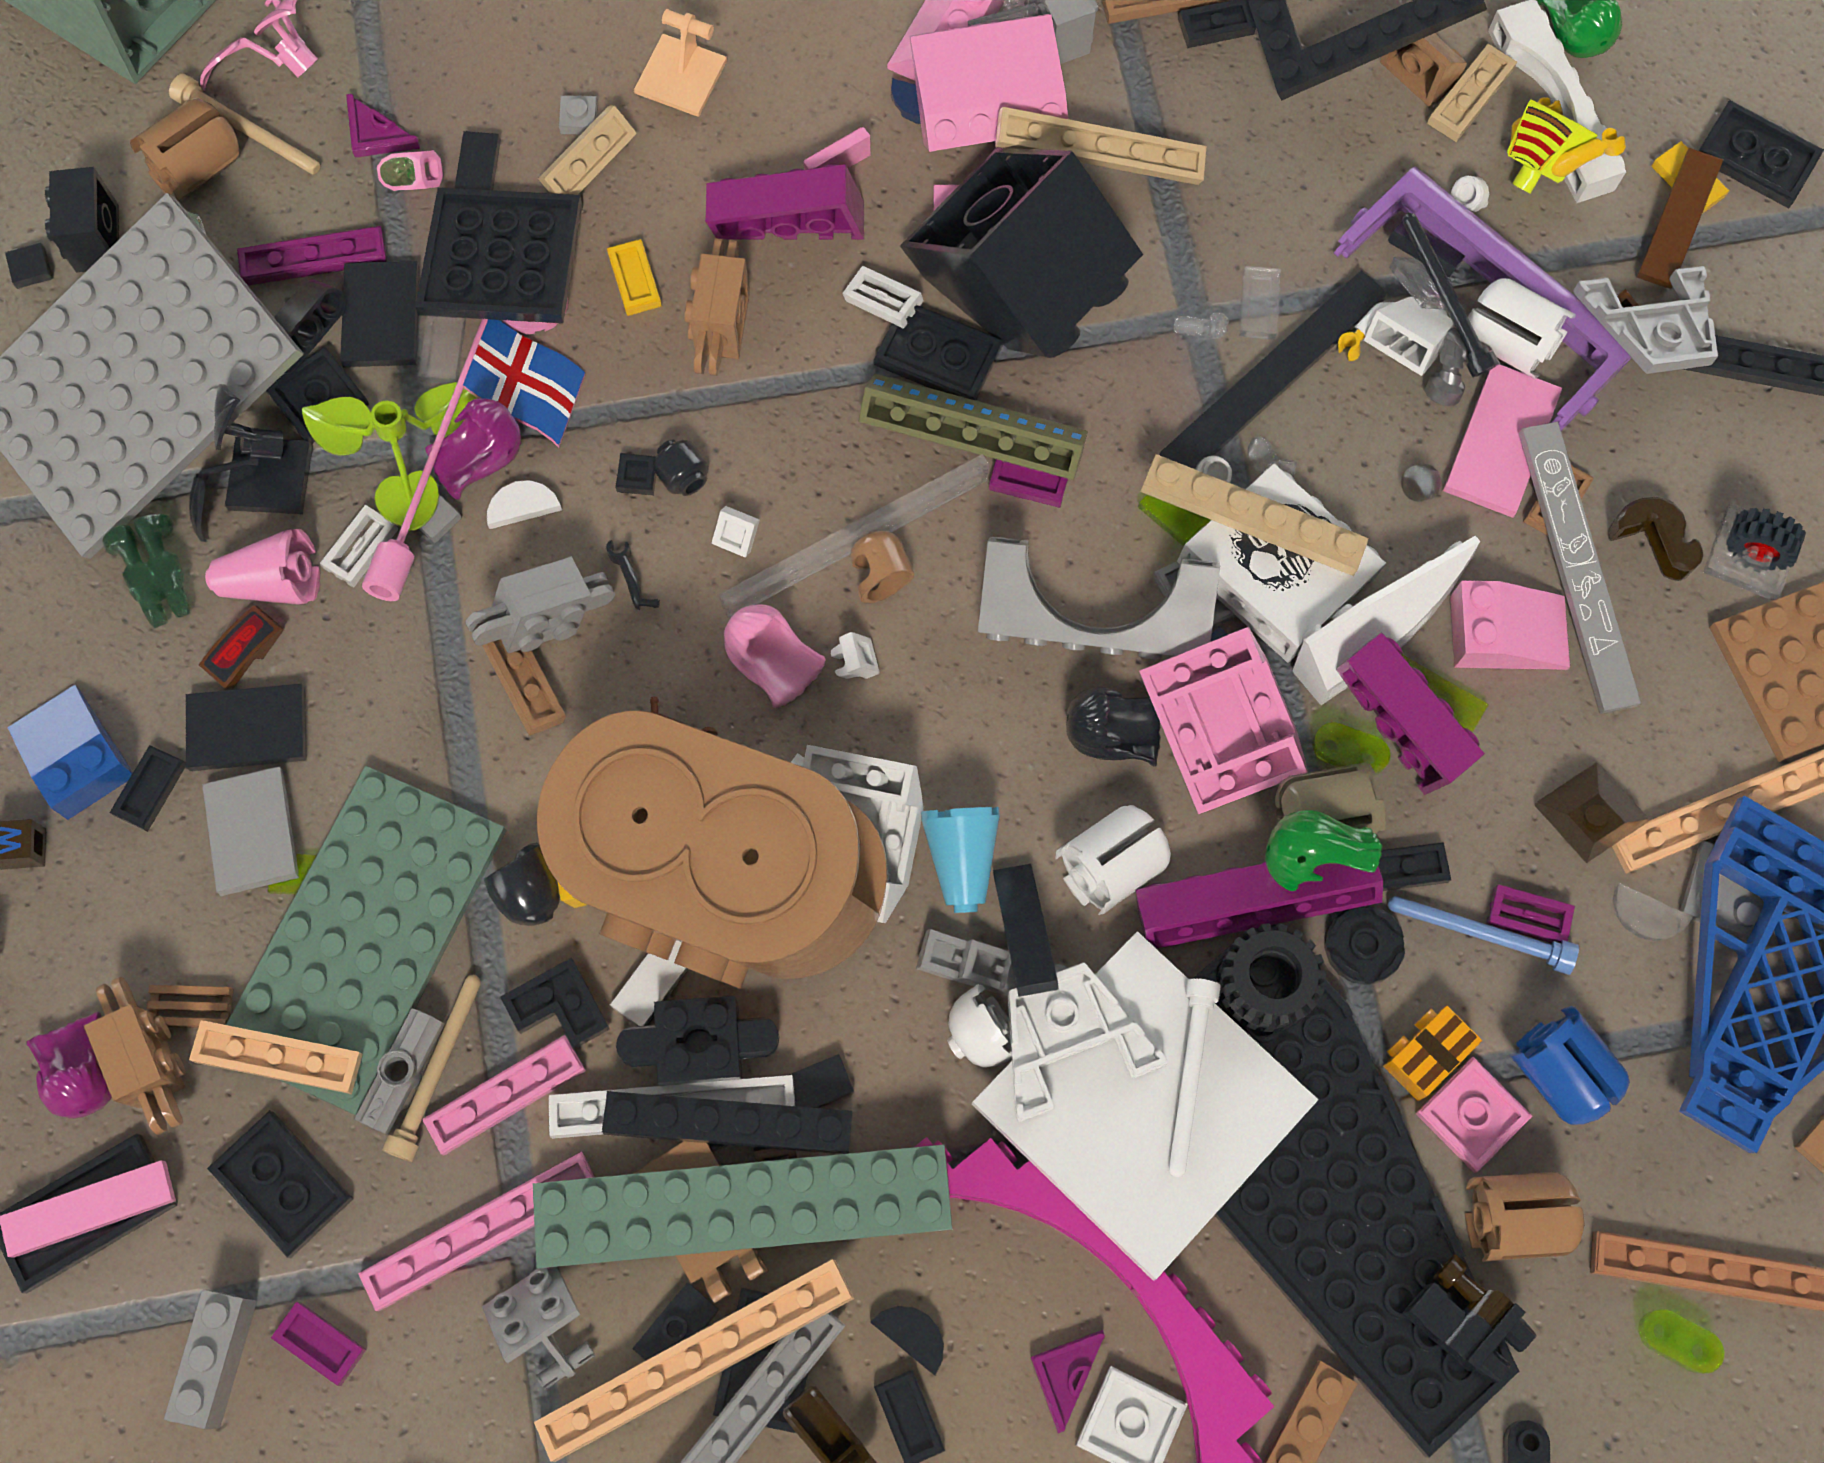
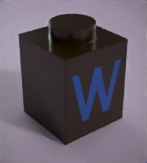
M33 819L0 821V870L45 867L46 828Z

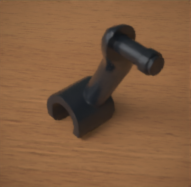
M610 540L606 545L608 556L614 564L620 565L635 608L637 610H640L641 606L659 608L660 600L642 599L639 580L629 560L631 551L628 542H625V548L621 553H613L614 545L613 541Z

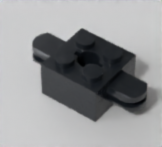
M736 996L656 1001L654 1002L655 1025L626 1028L621 1031L616 1042L617 1053L626 1065L630 1067L657 1065V1083L659 1086L743 1079L742 1059L768 1057L774 1054L779 1046L780 1037L777 1027L772 1020L766 1017L739 1019V1005Z

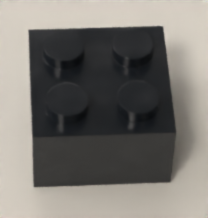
M94 167L49 171V186L45 187V199L50 208V218L45 220L47 237L50 241H54L59 248L61 257L67 259L76 273L86 272L119 240V205Z

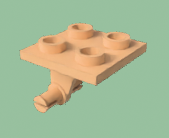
M666 9L662 16V24L680 29L681 40L662 34L634 88V93L699 117L727 62V57L697 46L696 35L710 40L713 35L714 25L696 20L693 14L686 13L682 15Z

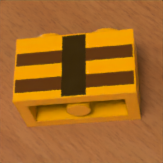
M1447 1005L1437 1013L1430 1008L1414 1024L1419 1031L1410 1040L1403 1035L1387 1051L1392 1058L1383 1067L1417 1101L1427 1097L1483 1041Z

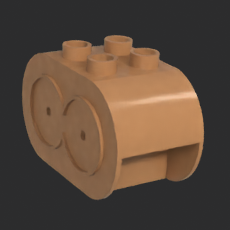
M624 711L603 717L579 732L556 758L540 793L537 810V833L543 857L555 879L570 895L582 903L607 913L599 932L600 935L665 960H669L676 940L682 943L675 958V964L741 989L749 968L780 979L805 978L832 969L860 948L872 932L880 916L888 880V866L884 845L876 827L868 816L857 806L847 801L828 779L810 769L654 713Z

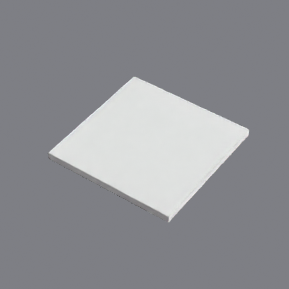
M1137 931L1095 975L1119 1002L1118 1005L1127 1016L1146 1033L1145 1036L1157 1050L1160 1049L1168 1060L1167 1065L1131 1078L1117 1042L1113 1039L1039 1067L1054 1104L1052 1110L1021 1122L1017 1121L1012 1061L972 1102V1105L1137 1266L1155 1281L1318 1099L1214 1003L1213 1009L1209 1010L1186 1172L1182 1177L1172 1176L1169 1166L1193 1007L1189 1006L1190 999L1186 997L1189 979Z

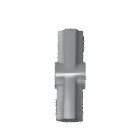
M411 1008L390 1051L380 1059L377 1067L378 1074L354 1120L386 1135L389 1134L410 1091L416 1088L421 1081L422 1068L445 1025L443 1022ZM400 1062H407L409 1070L405 1078L400 1081H393L391 1073L394 1066Z

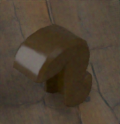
M1661 497L1640 498L1632 501L1622 509L1609 528L1610 541L1629 537L1644 531L1662 575L1670 580L1681 581L1686 579L1703 559L1701 543L1697 539H1692L1691 542H1686L1683 539L1686 529L1683 512L1674 502Z
M816 1386L808 1387L784 1408V1418L821 1463H877Z

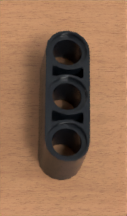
M308 280L299 287L274 316L280 326L304 353L283 375L291 374L298 368L344 313L347 302L346 296L340 289L318 280Z

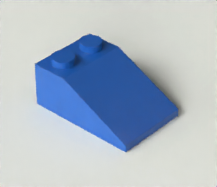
M76 685L68 688L7 727L31 778L48 805L67 820L126 783L133 774L130 766Z

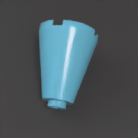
M999 807L956 808L944 810L943 812H938V810L921 812V821L946 906L954 905V913L978 912L977 904L986 902L1000 818Z

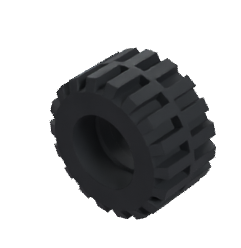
M1270 923L1261 924L1256 930L1252 927L1246 930L1241 937H1238L1223 956V962L1219 966L1217 974L1220 977V993H1224L1225 996L1222 1003L1226 1009L1231 1007L1235 1011L1232 1017L1238 1022L1241 1019L1248 1022L1246 1027L1254 1030L1258 1026L1263 1027V1032H1273L1276 1028H1280L1281 1031L1288 1029L1307 1016L1322 997L1325 989L1322 987V983L1326 980V971H1321L1320 968L1324 963L1321 954L1315 956L1313 949L1316 947L1315 943L1311 939L1307 943L1301 939L1304 933L1298 929L1291 933L1287 931L1288 925L1278 924L1276 928H1271ZM1269 957L1280 961L1286 966L1292 978V991L1286 998H1268L1256 990L1249 975L1250 965L1255 959Z

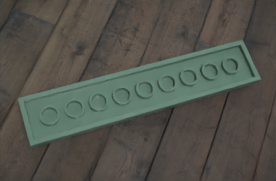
M945 1145L532 1183L537 1268L953 1230Z

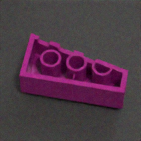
M828 164L823 168L808 170L792 169L786 173L771 175L762 173L754 177L742 179L725 178L719 182L706 183L705 222L716 238L724 240H763L765 233H772L777 237L783 238V240H797L799 233H818L819 240H834V233H851V240H864V200L846 164Z
M1381 632L1336 668V670L1363 709L1367 711L1374 710L1377 715L1375 718L1377 729L1384 738L1395 741L1400 747L1401 754L1398 756V759L1405 769L1410 770L1414 768L1422 779L1417 786L1426 795L1452 783L1485 753L1480 749L1477 737L1469 729L1463 728L1453 717L1454 712L1451 706L1442 698H1437L1430 690L1424 674L1418 669L1412 668L1402 657L1403 653L1400 646L1393 639L1386 638Z

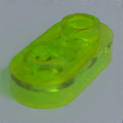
M1337 722L1322 725L1312 741L1315 755L1320 760L1337 767L1364 763L1362 754L1368 753L1372 755L1374 763L1370 765L1376 775L1386 768L1391 757L1388 745L1381 738ZM1333 740L1337 744V750L1328 749L1325 741Z
M1665 1309L1650 1311L1641 1318L1638 1327L1639 1336L1642 1343L1651 1351L1693 1373H1712L1722 1365L1725 1354L1724 1347L1720 1339L1712 1332ZM1657 1323L1665 1331L1662 1339H1658L1654 1334V1327ZM1695 1344H1698L1703 1350V1356L1699 1360L1692 1353Z

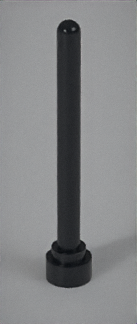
M1411 212L1406 213L1403 216L1402 222L1469 353L1466 356L1469 362L1466 366L1472 378L1495 368L1500 363L1494 351L1489 352L1487 346L1483 347L1417 216Z

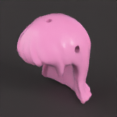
M756 604L741 608L732 615L725 627L724 641L729 659L742 674L767 693L774 708L786 706L789 702L794 701L797 696L802 695L805 688L818 677L825 666V657L801 642L782 614L771 606Z

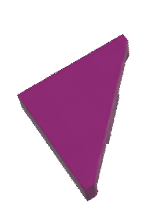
M346 94L351 146L355 158L420 149L416 136L408 134L396 126L395 122L374 108L370 109L355 99L353 94Z
M1103 1330L1030 1357L1057 1433L1064 1432L1066 1429L1065 1427L1105 1337Z

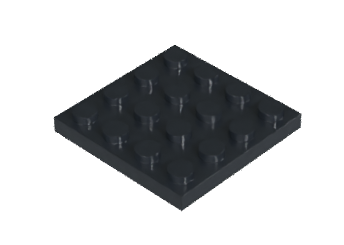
M438 187L415 305L418 316L564 323L582 208L580 195Z

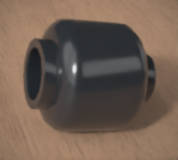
M674 439L664 442L657 449L658 455L654 460L653 470L670 493L689 496L705 485L709 466L691 441L680 440L676 442Z

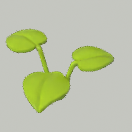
M457 382L432 388L420 396L414 407L415 414L420 420L409 415L406 409L401 410L392 401L377 403L370 413L369 408L364 402L353 397H339L318 405L303 407L302 415L305 425L315 442L322 449L334 455H350L358 452L363 445V436H371L374 429L380 439L391 443L400 476H390L379 484L375 492V504L380 514L387 521L402 527L423 472L420 470L409 475L407 474L398 440L406 433L405 421L422 430L431 427L433 433L437 436ZM464 388L445 437L452 434L464 421L463 419L457 423L454 422L467 403L478 399ZM431 475L428 478L408 531L417 530L430 521L437 509L439 490L436 481Z

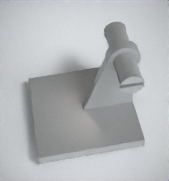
M558 1267L534 1270L529 1276L505 1292L498 1294L482 1306L502 1357L507 1364L541 1341L557 1362L536 1374L544 1390H547V1388L565 1376L570 1379L576 1374L575 1369L596 1357L587 1341L565 1355L551 1336V1334L581 1315Z

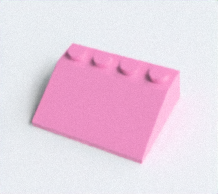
M1051 14L910 36L923 144L929 152L996 141L998 114L1002 107L1068 119L1066 92Z

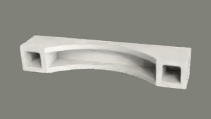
M1528 0L1497 10L1488 30L1496 48L1517 61L1516 67L1531 76L1548 93L1553 103L1555 100L1560 101L1563 116L1598 135L1597 138L1602 140V133L1607 128L1601 125L1594 111L1593 101L1589 96H1586L1580 85L1578 73L1569 64L1564 54L1563 44L1555 37L1549 25L1546 12L1541 10L1536 0ZM1604 153L1602 156L1585 163L1567 175L1564 180L1576 203H1580L1615 191L1626 173L1625 164L1620 155L1608 156Z

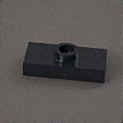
M687 1282L632 1349L647 1361L705 1329L719 1312V1309Z

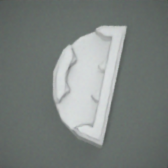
M530 480L515 481L502 487L491 499L487 509V525L489 529L562 511V508L555 493L544 484Z

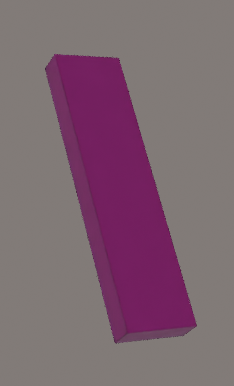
M381 226L237 248L240 277L248 286L344 271V263L387 262L384 232Z

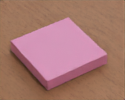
M1474 1057L1470 1058L1415 1113L1473 1173L1478 1172L1532 1117Z

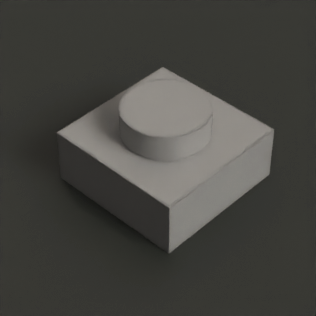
M561 96L559 117L561 134L581 135L597 118L598 102L596 96Z

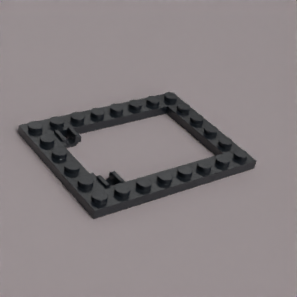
M1248 0L1281 101L1487 10L1484 0H1412L1302 49L1287 0Z

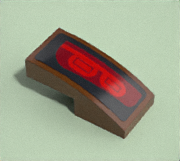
M253 606L218 639L199 663V666L225 689H234L255 659H264L284 629L258 606Z

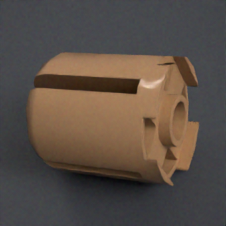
M199 98L186 101L130 140L133 152L136 154L141 150L144 154V161L149 168L148 174L165 194L171 195L174 193L178 202L233 164L239 155V144L233 128L224 117H218L220 113L212 104Z
M1556 1172L1482 1176L1473 1177L1469 1180L1466 1190H1474L1472 1199L1473 1212L1465 1213L1466 1227L1472 1249L1481 1248L1485 1256L1481 1260L1482 1262L1561 1257L1572 1253L1578 1247L1585 1226L1584 1214L1581 1207L1571 1206L1578 1204L1581 1199L1576 1188L1566 1176Z

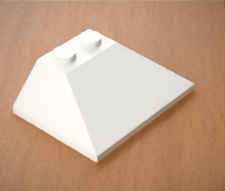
M807 745L803 767L828 779L847 801L857 806L868 816L881 837L887 859L888 880L884 903L877 922L886 923L909 885L920 830L921 812L924 806L917 766Z

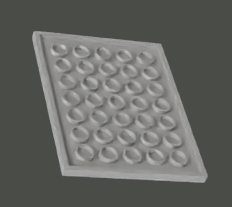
M166 193L0 356V451L82 557L91 559L214 441V406L219 384H225L231 394L240 399L228 422V427L304 353L178 200Z

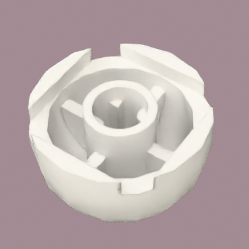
M978 984L964 993L954 1003L948 1022L952 1036L947 1041L951 1050L959 1059L966 1056L975 1065L997 1067L1012 1060L1009 1018L993 996L985 999L980 994L986 988Z

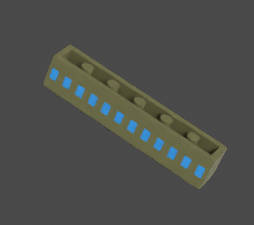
M874 374L865 387L858 422L1071 480H1074L1088 434L1086 430L879 374Z

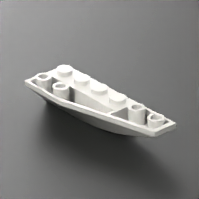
M1474 536L1464 543L1461 541L1454 543L1441 556L1426 562L1420 568L1370 595L1355 606L1351 604L1343 606L1332 617L1333 621L1324 627L1317 624L1302 637L1303 644L1296 653L1297 660L1292 672L1320 705H1323L1348 688L1336 668L1371 639L1382 632L1386 638L1393 639L1401 648L1416 634L1452 591L1472 559L1480 540Z

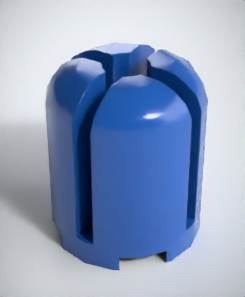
M1570 1006L1561 1009L1565 1015L1564 1018L1556 1022H1549L1546 1025L1541 1021L1516 1042L1520 1049L1519 1053L1509 1054V1056L1561 1120L1571 1125H1579L1598 1120L1610 1112V1103L1617 1105L1625 1097L1630 1080L1626 1069L1576 1007Z

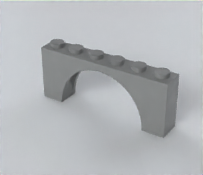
M992 536L988 540L978 632L987 633V639L1009 641V636L1024 638V643L1036 646H1045L1047 641L1062 642V647L1070 650H1085V645L1100 647V652L1111 655H1122L1123 650L1138 651L1139 657L1154 660L1161 659V654L1177 656L1211 642L1220 563L1181 558L1180 568L1171 590L1153 611L1139 620L1123 626L1098 628L1079 624L1066 618L1055 610L1043 597L1031 572L1028 553L1029 541Z

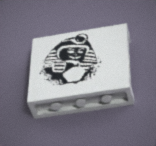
M1273 464L1246 488L1248 491L1351 531L1346 523L1337 520L1324 508L1319 499L1310 496L1296 483L1291 474L1282 471L1276 464ZM1213 520L1184 545L1177 560L1179 564L1181 563V558L1220 563L1216 598L1287 663L1296 656V653L1301 648L1304 634L1317 624L1323 626L1369 581L1372 583L1386 564L1374 548L1366 545L1359 568L1355 575L1352 576Z

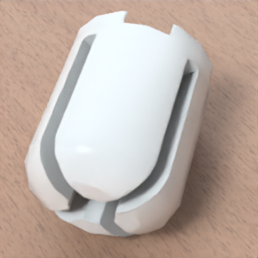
M1501 278L1491 283L1482 292L1478 301L1542 337V339L1538 340L1480 308H1472L1468 316L1483 347L1487 346L1489 352L1494 351L1497 358L1524 372V374L1533 379L1539 377V374L1533 372L1540 362L1543 363L1545 359L1551 360L1568 331L1562 329V326L1567 316L1575 318V314L1506 278Z
M1134 805L1122 806L1056 850L1055 858L1063 857L1064 865L1069 873L1063 878L1065 883L1083 906L1091 902L1101 909L1098 915L1106 913L1116 904L1134 893L1135 890L1164 872L1170 862L1171 852L1168 839L1161 828H1157L1142 838L1148 832L1147 828L1155 821L1147 812Z

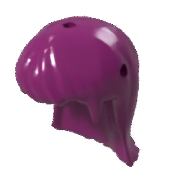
M480 398L468 402L454 420L455 423L463 419L464 421L452 434L445 437L433 466L434 473L454 499H460L462 491L468 485L488 477L505 467L518 454L521 445L520 428L509 410L498 401ZM433 444L427 445L425 448L428 456L431 452Z
M95 1012L87 1017L79 1018L75 1022L68 1023L65 1027H60L47 1034L34 1036L26 1041V1045L30 1048L40 1067L36 1074L39 1098L52 1114L69 1119L86 1117L103 1109L112 1098L84 1028V1025L101 1018V1012Z

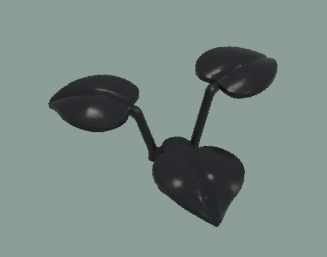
M219 384L215 399L216 450H221L224 434L241 437V454H248V458L201 469L199 473H195L189 497V515L194 532L201 542H207L201 530V520L205 497L204 486L208 477L215 473L247 465L258 466L259 459L280 461L283 452L282 431L250 428L234 422L227 427L240 399L231 394L225 384Z

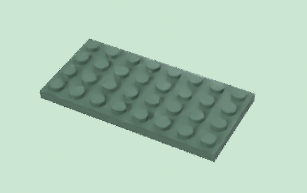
M365 766L226 1025L362 1053L352 1094L280 1080L351 1114L357 1115L378 1074L377 1067L380 1059L390 1051L411 1008L416 1009L507 831L505 827Z

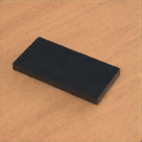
M135 1134L0 1212V1216L155 1163V1160L142 1135ZM172 1202L14 1258L7 1256L0 1225V1249L21 1293L27 1294L171 1210L177 1204Z

